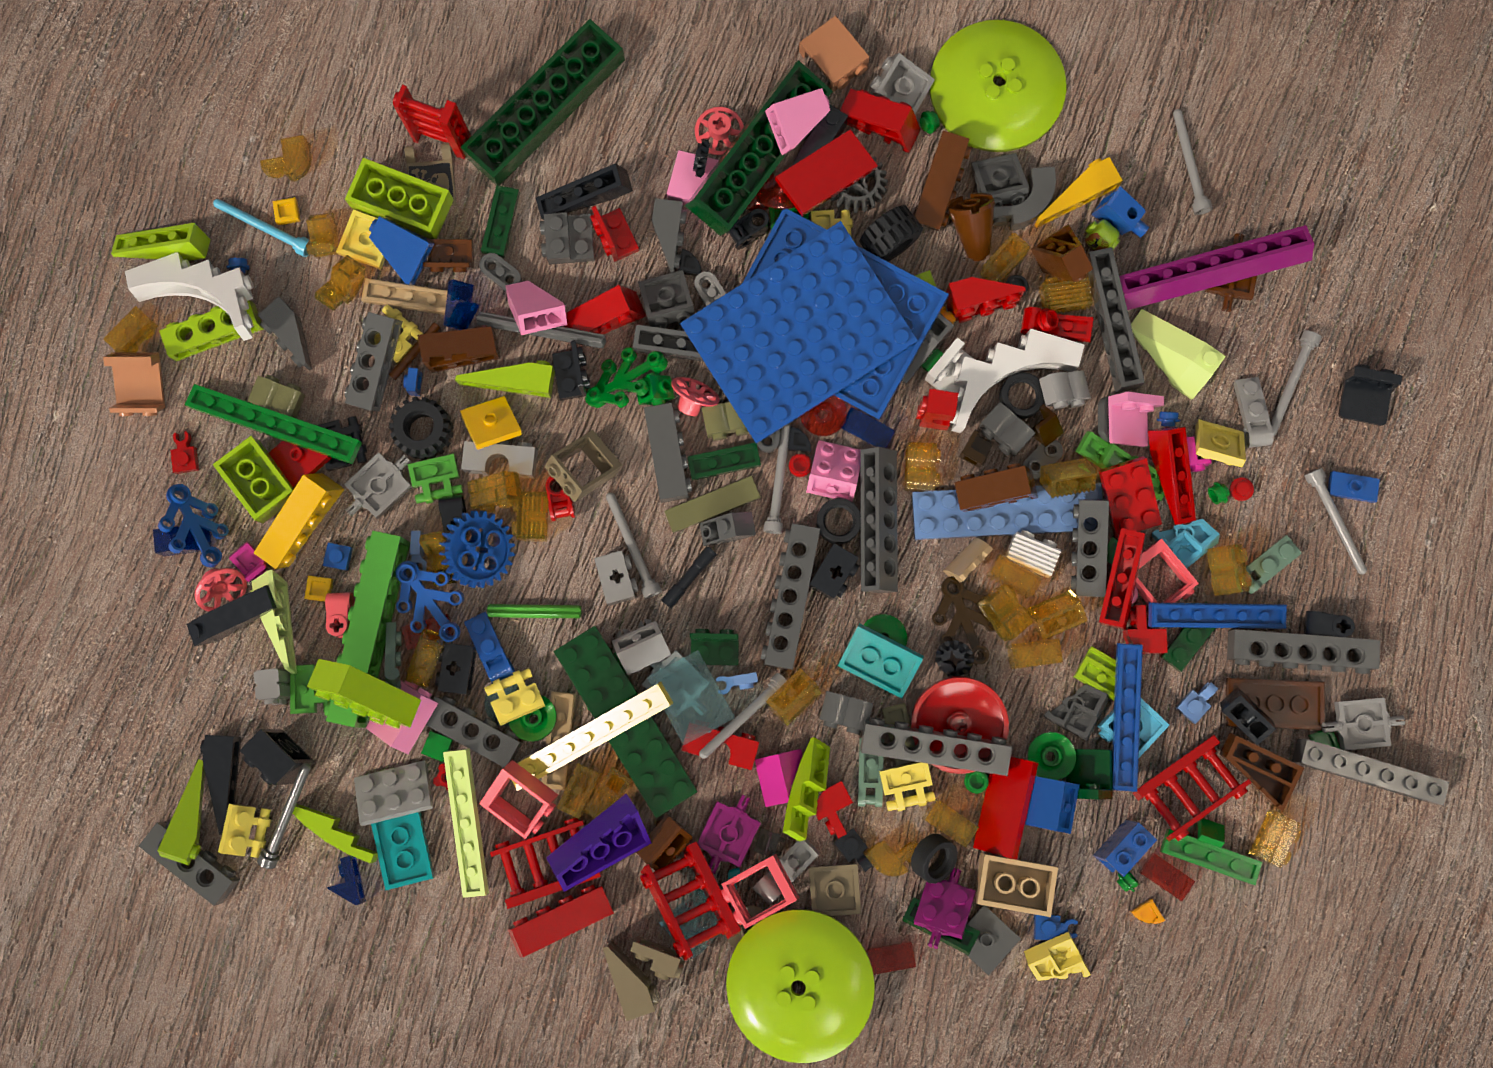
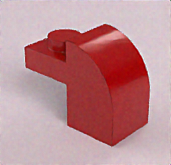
M1146 605L1132 606L1128 618V624L1132 625V629L1122 631L1125 642L1127 644L1143 645L1142 654L1168 653L1166 629H1147Z
M841 780L827 787L825 791L819 794L816 812L818 821L825 817L828 818L825 825L830 834H836L838 838L847 833L836 811L853 803Z

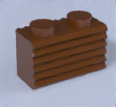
M666 814L663 819L657 822L656 827L648 835L651 844L636 853L647 865L649 864L656 871L673 863V859L680 855V852L683 851V848L686 847V844H689V840H692L693 837L675 819Z

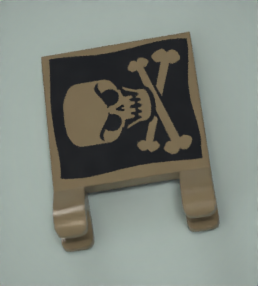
M441 144L443 160L417 162V152L414 147H405L407 174L449 190L454 199L451 206H456L453 150L450 144Z

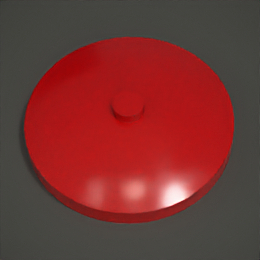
M965 676L944 678L930 685L916 701L911 716L912 728L919 729V725L933 727V731L943 732V729L958 731V735L967 736V733H977L982 735V739L991 740L992 736L1007 740L1009 731L1007 711L1000 697L985 683ZM912 736L914 743L916 745L918 743V738ZM932 741L929 748L932 751L939 750L942 747V741ZM958 744L954 748V753L957 755H961L966 751L965 744ZM987 747L980 749L978 752L979 758H987L990 755V749ZM931 764L942 771L954 774L975 772L973 770Z

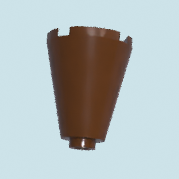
M987 193L970 194V199L963 200V196H960L948 203V212L968 258L976 262L985 260L991 250L995 201L992 195Z

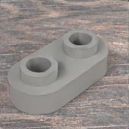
M701 272L696 276L694 281L695 290L705 306L726 294L713 273ZM705 282L710 283V287L707 289L702 287V284Z

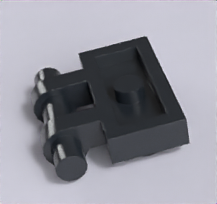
M356 416L347 418L349 426L344 428L339 419L316 425L346 436L351 435L352 438L362 442L360 434L362 433V428L358 424ZM363 442L356 456L358 464L367 462L365 454L367 453V448ZM332 458L325 466L326 470L330 472L352 466V464Z

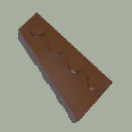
M942 131L915 214V218L921 226L939 231L941 226L946 227L950 214L945 212L948 203L956 197L957 191H954L953 188L956 181H961L964 168L960 167L963 159L968 160L972 146L968 145L969 138Z

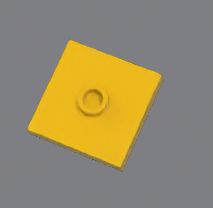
M505 396L460 410L461 417L477 450L522 435L520 426Z

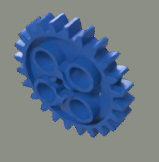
M473 510L470 512V515L462 513V519L458 517L453 518L456 525H447L450 533H442L447 540L446 542H439V545L445 547V550L439 552V555L446 556V559L441 564L449 565L445 572L449 574L454 573L452 580H460V585L466 586L468 584V587L475 588L477 585L479 588H484L486 583L492 586L493 579L501 581L499 573H508L505 565L513 564L508 560L509 557L515 556L513 552H510V548L514 547L515 544L509 543V539L513 537V534H506L509 526H501L503 519H495L496 514L489 513L487 515V511H480L478 513V511ZM468 530L471 532V539L469 541L466 540L465 536ZM492 534L493 541L489 545L488 536ZM464 554H466L468 557L467 563L465 565H463L462 563V557ZM488 557L489 566L485 568L484 561Z

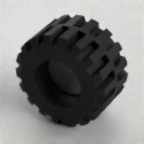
M902 205L889 210L876 219L864 231L859 242L866 251L889 262L903 253L919 238L923 227L908 207Z
M412 397L411 402L408 400L403 401L404 406L402 408L399 405L395 408L398 412L396 415H391L393 423H389V429L392 430L390 435L397 447L407 455L415 459L418 457L421 460H427V457L435 458V454L438 452L440 454L445 452L443 450L445 446L449 447L451 443L448 440L453 438L454 434L451 429H454L453 423L450 421L449 414L436 401H430L427 397H422V399ZM421 417L432 418L434 422L432 433L423 440H413L410 436V428L413 422Z

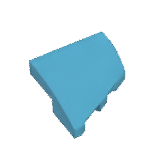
M1199 519L1187 525H1175L1170 530L1159 532V529L1152 532V537L1155 541L1163 539L1183 565L1188 568L1219 543L1220 534L1204 519Z

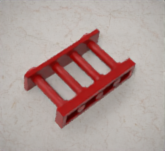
M402 84L400 91H397L394 95L393 106L413 142L418 143L422 134L449 143L455 156L465 159L461 146L471 137V134L457 104L447 100L444 107L437 108L414 100L407 86Z
M1215 735L1137 789V792L1132 793L1138 801L1144 797L1147 801L1150 800L1173 830V833L1166 837L1168 841L1174 838L1180 841L1190 833L1187 830L1190 826L1234 796L1236 800L1248 792L1246 787L1252 783L1248 779L1240 785L1217 756L1215 747L1220 741ZM1202 756L1205 760L1208 759L1231 788L1232 791L1224 797H1219L1196 767L1198 764L1195 761ZM1182 770L1191 775L1211 801L1212 805L1203 812L1198 809L1178 783L1176 775ZM1162 784L1171 788L1193 817L1183 826H1181L1158 796L1157 788Z
M578 817L566 820L564 821V827L510 845L509 840L495 845L496 850L490 852V855L493 857L500 854L511 887V897L505 899L507 909L563 890L558 880L548 883L547 879L544 880L533 842L546 838L552 853L559 847L556 834L569 830L572 837L580 831L579 826L587 824L585 819L579 821ZM522 846L524 847L535 882L533 884L534 889L525 891L524 887L521 888L510 854V850ZM602 871L581 883L601 877L603 875Z
M697 841L685 848L683 858L652 872L648 864L641 870L642 875H640L645 889L649 888L675 941L673 947L679 957L682 956L684 961L693 956L691 948L719 934H725L727 939H730L741 931ZM687 866L689 868L692 867L696 875L694 880L663 894L657 881ZM697 889H703L707 897L705 899L706 902L674 917L668 903ZM709 911L715 913L718 919L716 925L685 939L679 926Z

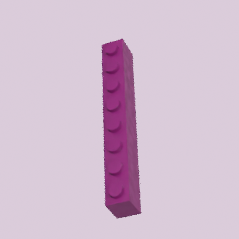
M1307 225L1121 275L1119 277L1127 310L1312 261L1314 241Z

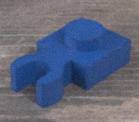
M1034 914V939H1053L1060 934L1068 932V926L1070 924H1078V921L1069 918L1060 922V915L1051 914V917ZM1070 933L1072 938L1077 937L1076 933Z

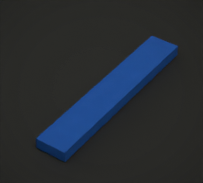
M1149 602L1148 627L1286 629L1287 605Z
M1117 643L1112 790L1137 792L1143 652V645Z

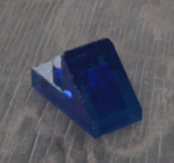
M454 279L449 281L444 326L457 330H464L469 327L479 308V304L472 302L474 285Z
M350 855L340 858L341 863L338 865L339 873L345 879V882L329 886L327 889L354 905L366 902L356 857Z

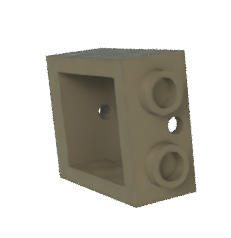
M591 430L552 454L544 467L549 475L563 488L564 493L576 502L615 477L623 465L597 434ZM581 450L602 473L583 487L562 463Z

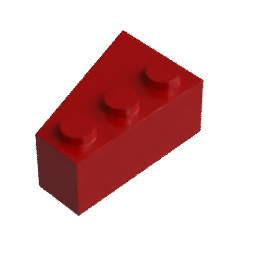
M850 89L840 108V111L848 115V126L868 135L874 132L885 137L883 142L889 145L891 141L904 146L903 151L910 153L921 131L913 108L905 102L897 103L885 96L877 97L862 89L859 91Z

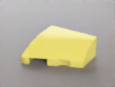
M1069 932L1024 951L1028 966L1038 981L1049 980L1050 978L1066 979L1070 973L1082 972L1083 977L1091 975Z

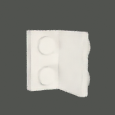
M958 337L925 378L937 390L957 393L959 387H962L954 384L956 379L953 376L954 367L964 357H972L962 350L965 343Z

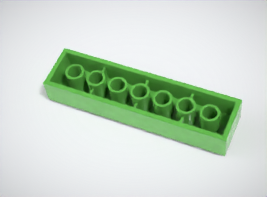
M372 531L371 536L367 537L365 544L367 554L366 558L361 561L359 569L362 575L360 583H356L354 588V597H356L354 606L350 607L348 613L350 624L342 638V644H344L343 653H340L337 658V663L353 666L377 679L385 652L386 622H392L401 585L396 576V569L400 563L407 560L411 542L401 536ZM333 700L327 702L325 707L327 722L366 728L369 718L367 715L363 717L354 714L351 708L339 707L333 704Z

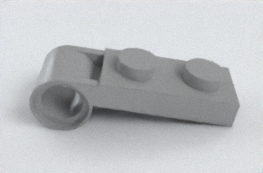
M1259 377L1235 380L1233 385L1244 424L1245 447L1254 448L1272 445L1273 431Z
M807 839L797 841L780 861L792 883L815 860L820 852ZM770 871L752 888L769 906L782 894Z

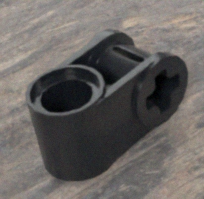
M754 209L738 219L732 228L726 232L730 234L736 243L735 248L737 250L743 249L752 241L765 234L769 229V216L763 209ZM761 218L765 222L761 226H756L753 224V221Z
M463 494L438 498L444 533H450L447 527L448 524L456 525L453 518L458 517L462 519V513H466Z
M1306 611L1305 635L1347 637L1354 632L1355 624L1348 616L1328 614L1320 611ZM1340 623V626H1344V630L1341 631L1336 625Z

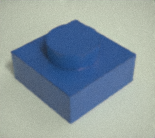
M408 368V374L404 375L403 386L411 396H420L423 373L418 368Z
M328 543L323 566L348 571L353 548Z

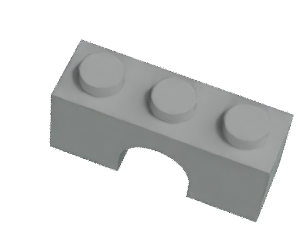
M471 439V442L464 441L461 469L465 473L489 475V467L492 461L497 458H506L509 461L508 473L511 477L535 479L538 451L530 443L519 442L518 446L509 445L507 441L477 450Z

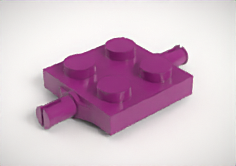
M743 794L736 807H729L717 801L698 840L699 847L712 856L709 867L711 869L715 863L712 870L713 874H716L721 861L730 862L738 867L741 866L761 822L749 817L745 812L751 798L747 797L742 805L746 797Z
M954 868L950 873L948 881L943 880L936 884L926 882L914 919V925L924 927L932 932L928 946L931 948L934 943V949H938L941 936H953L959 939L963 937L976 890L962 887L958 884L962 872L960 869H957L956 872V868Z

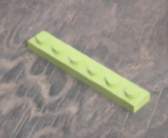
M470 748L443 752L462 895L463 898L485 896L489 894Z

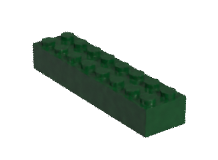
M589 19L461 146L465 157L495 185L500 186L625 61L623 48Z
M799 60L795 62L772 89L686 203L685 207L718 235L722 236L728 232L786 155H782L765 110L775 103L821 88L827 97L833 91Z
M597 625L553 651L595 719L639 694ZM653 716L608 740L656 818L698 792Z

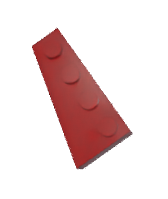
M592 884L582 889V895L576 898L569 895L559 900L560 905L552 909L550 906H546L536 911L537 916L529 920L526 916L513 922L514 927L507 930L519 957H525L614 914L602 886L595 888V885Z

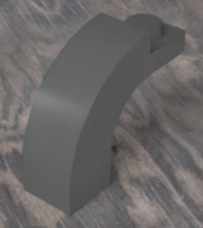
M1055 166L1032 168L1028 175L1029 197L1018 205L995 207L993 225L1002 226L1010 222V231H1014L1034 223L1046 210L1053 197L1056 186Z

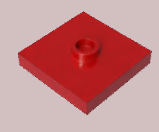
M283 440L269 452V455L293 488L296 487L303 475L315 474L332 459L330 456Z

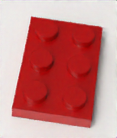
M1142 456L1098 470L1105 499L1109 500V517L1114 537L1119 538L1121 528L1140 532L1162 525L1146 457Z

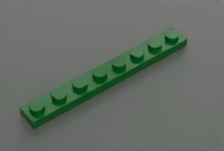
M196 384L193 385L185 402V406L190 409L350 464L354 463L362 444L358 439Z

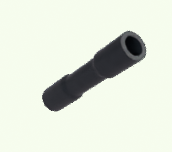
M706 546L693 561L690 568L669 589L661 601L672 609L685 594L687 588L708 567L717 554Z

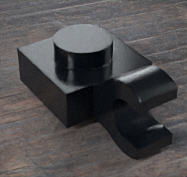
M854 828L834 842L848 862L855 858L865 872L873 867L863 854V851L868 847Z

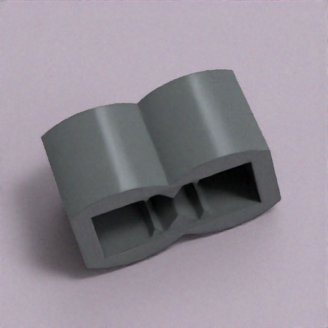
M1000 402L979 425L982 429L980 431L982 435L988 440L994 439L1000 444L998 448L1007 456L1011 454L1015 457L1035 434L1025 422Z
M826 691L819 720L824 721V726L837 729L838 725L847 727L846 732L860 735L861 731H863L864 720L869 721L873 703Z

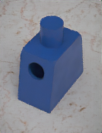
M1121 186L1104 196L1091 214L1098 220L1105 219L1119 231V235L1132 231L1141 238L1149 229V226L1140 220L1146 210Z

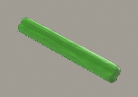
M489 604L487 615L489 617L581 618L582 608L579 605Z

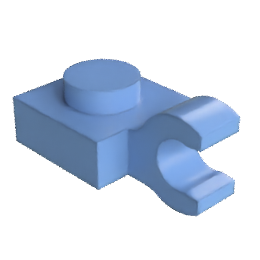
M411 531V561L416 564H422L423 571H429V565L423 559L425 551H428L429 548L428 537H425V533L422 531Z
M756 672L716 678V682L724 681L727 684L726 689L718 691L720 695L727 694L733 686H739L740 690L754 688L753 683H758Z
M1207 682L1198 693L1190 690L1175 708L1193 724H1196L1211 707L1206 701L1215 694L1218 688L1212 682Z

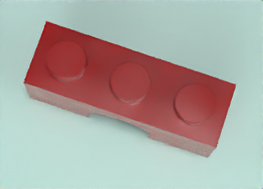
M929 389L927 395H923L917 408L916 419L920 420L919 427L947 431L950 421H953L956 415L959 393Z
M695 720V724L689 723L681 751L699 756L700 750L725 727L719 726L718 730L708 728L710 723ZM742 732L741 737L731 735L726 739L724 743L727 744L731 753L728 764L752 771L759 742L755 741L756 736Z

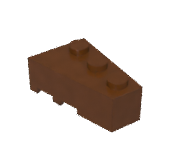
M1069 224L1031 248L1043 273L1078 282L1084 279L1088 272L1093 270L1080 241Z
M480 325L473 329L417 335L422 362L431 373L500 359L496 334L491 326Z
M1021 463L1008 465L1007 470L999 472L998 469L986 470L983 472L984 475L975 477L974 474L960 477L961 481L954 482L959 507L963 512L994 507L997 504L1009 502V504L1016 503V500L1027 497L1031 499L1038 498L1033 472L1025 465L1022 466Z
M1229 733L1220 752V755L1246 780L1249 779L1252 782L1251 785L1275 808L1282 812L1284 811L1304 767L1232 733Z

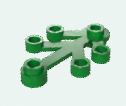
M631 347L625 348L621 352L623 361L613 381L609 384V379L616 372L617 365L612 359H607L602 363L601 369L604 372L597 385L588 390L585 396L586 403L595 408H600L606 403L615 404L619 408L625 407L629 402V397L623 391L637 393L639 396H643L649 391V386L644 380L640 379L635 383L630 381L649 370L655 373L664 371L668 365V360L661 352L654 351L647 356L646 362L628 372L631 364L636 360L637 354ZM615 390H622V391L617 392L615 395L610 394L611 392H613V391H615Z

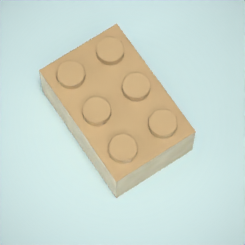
M981 853L974 902L985 906L1051 917L1058 867Z

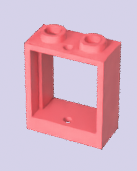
M1163 539L1156 541L1142 552L1139 569L1159 554L1184 584L1162 603H1175L1181 597L1185 600L1195 593L1193 588L1199 583ZM1137 577L1135 587L1139 595L1148 606L1149 602H1157Z
M512 760L501 770L479 804L526 839L532 832L536 835L544 825L542 818L544 815L548 817L555 809L556 805L553 802L558 797V794ZM510 780H513L543 803L533 820H530L500 797Z
M777 854L721 884L724 888L721 890L727 903L731 902L735 909L733 915L739 925L743 924L745 929L800 898ZM768 866L785 899L751 917L734 884Z

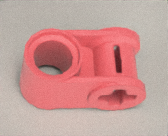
M352 592L327 593L326 630L332 636L342 639L345 630H348L350 624L348 613L350 607L354 606L355 603ZM342 623L343 628H339V631L336 630V627Z

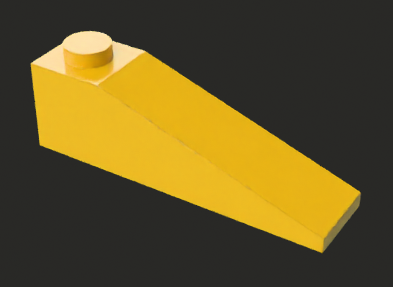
M1110 157L1104 160L1098 158L1088 165L1089 167L1038 217L1034 224L1036 228L1118 188L1123 180Z

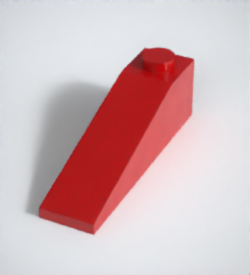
M1164 427L1149 430L1150 454L1175 525L1196 521L1186 427Z
M1121 528L1099 623L1102 625L1126 630L1145 533Z

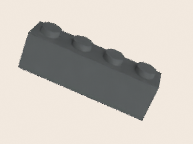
M636 325L633 342L635 352L650 354L656 351L661 352L666 357L704 362L685 331Z
M672 403L644 407L660 501L665 503L689 498L688 492L692 491L690 477L685 478L684 469L688 468L686 454L681 455L680 446L684 445L682 431L677 432L676 423H680L678 409H673Z

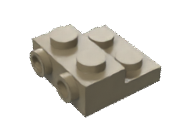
M637 936L630 950L635 953L634 957L645 962L652 959L653 963L650 970L654 971V976L660 979L668 980L669 977L679 979L685 961L681 960V957L676 954L675 950Z

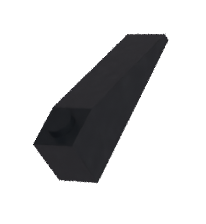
M829 104L830 111L812 129L792 166L841 136L847 127L848 115Z
M615 163L536 197V202L541 219L544 220V214L573 212L616 199L632 192L633 189L627 170Z
M266 585L209 611L186 625L194 646L205 645L222 640L277 607L270 588Z
M205 735L204 740L201 742L200 751L203 754L202 760L219 835H222L229 803L235 804L241 737Z

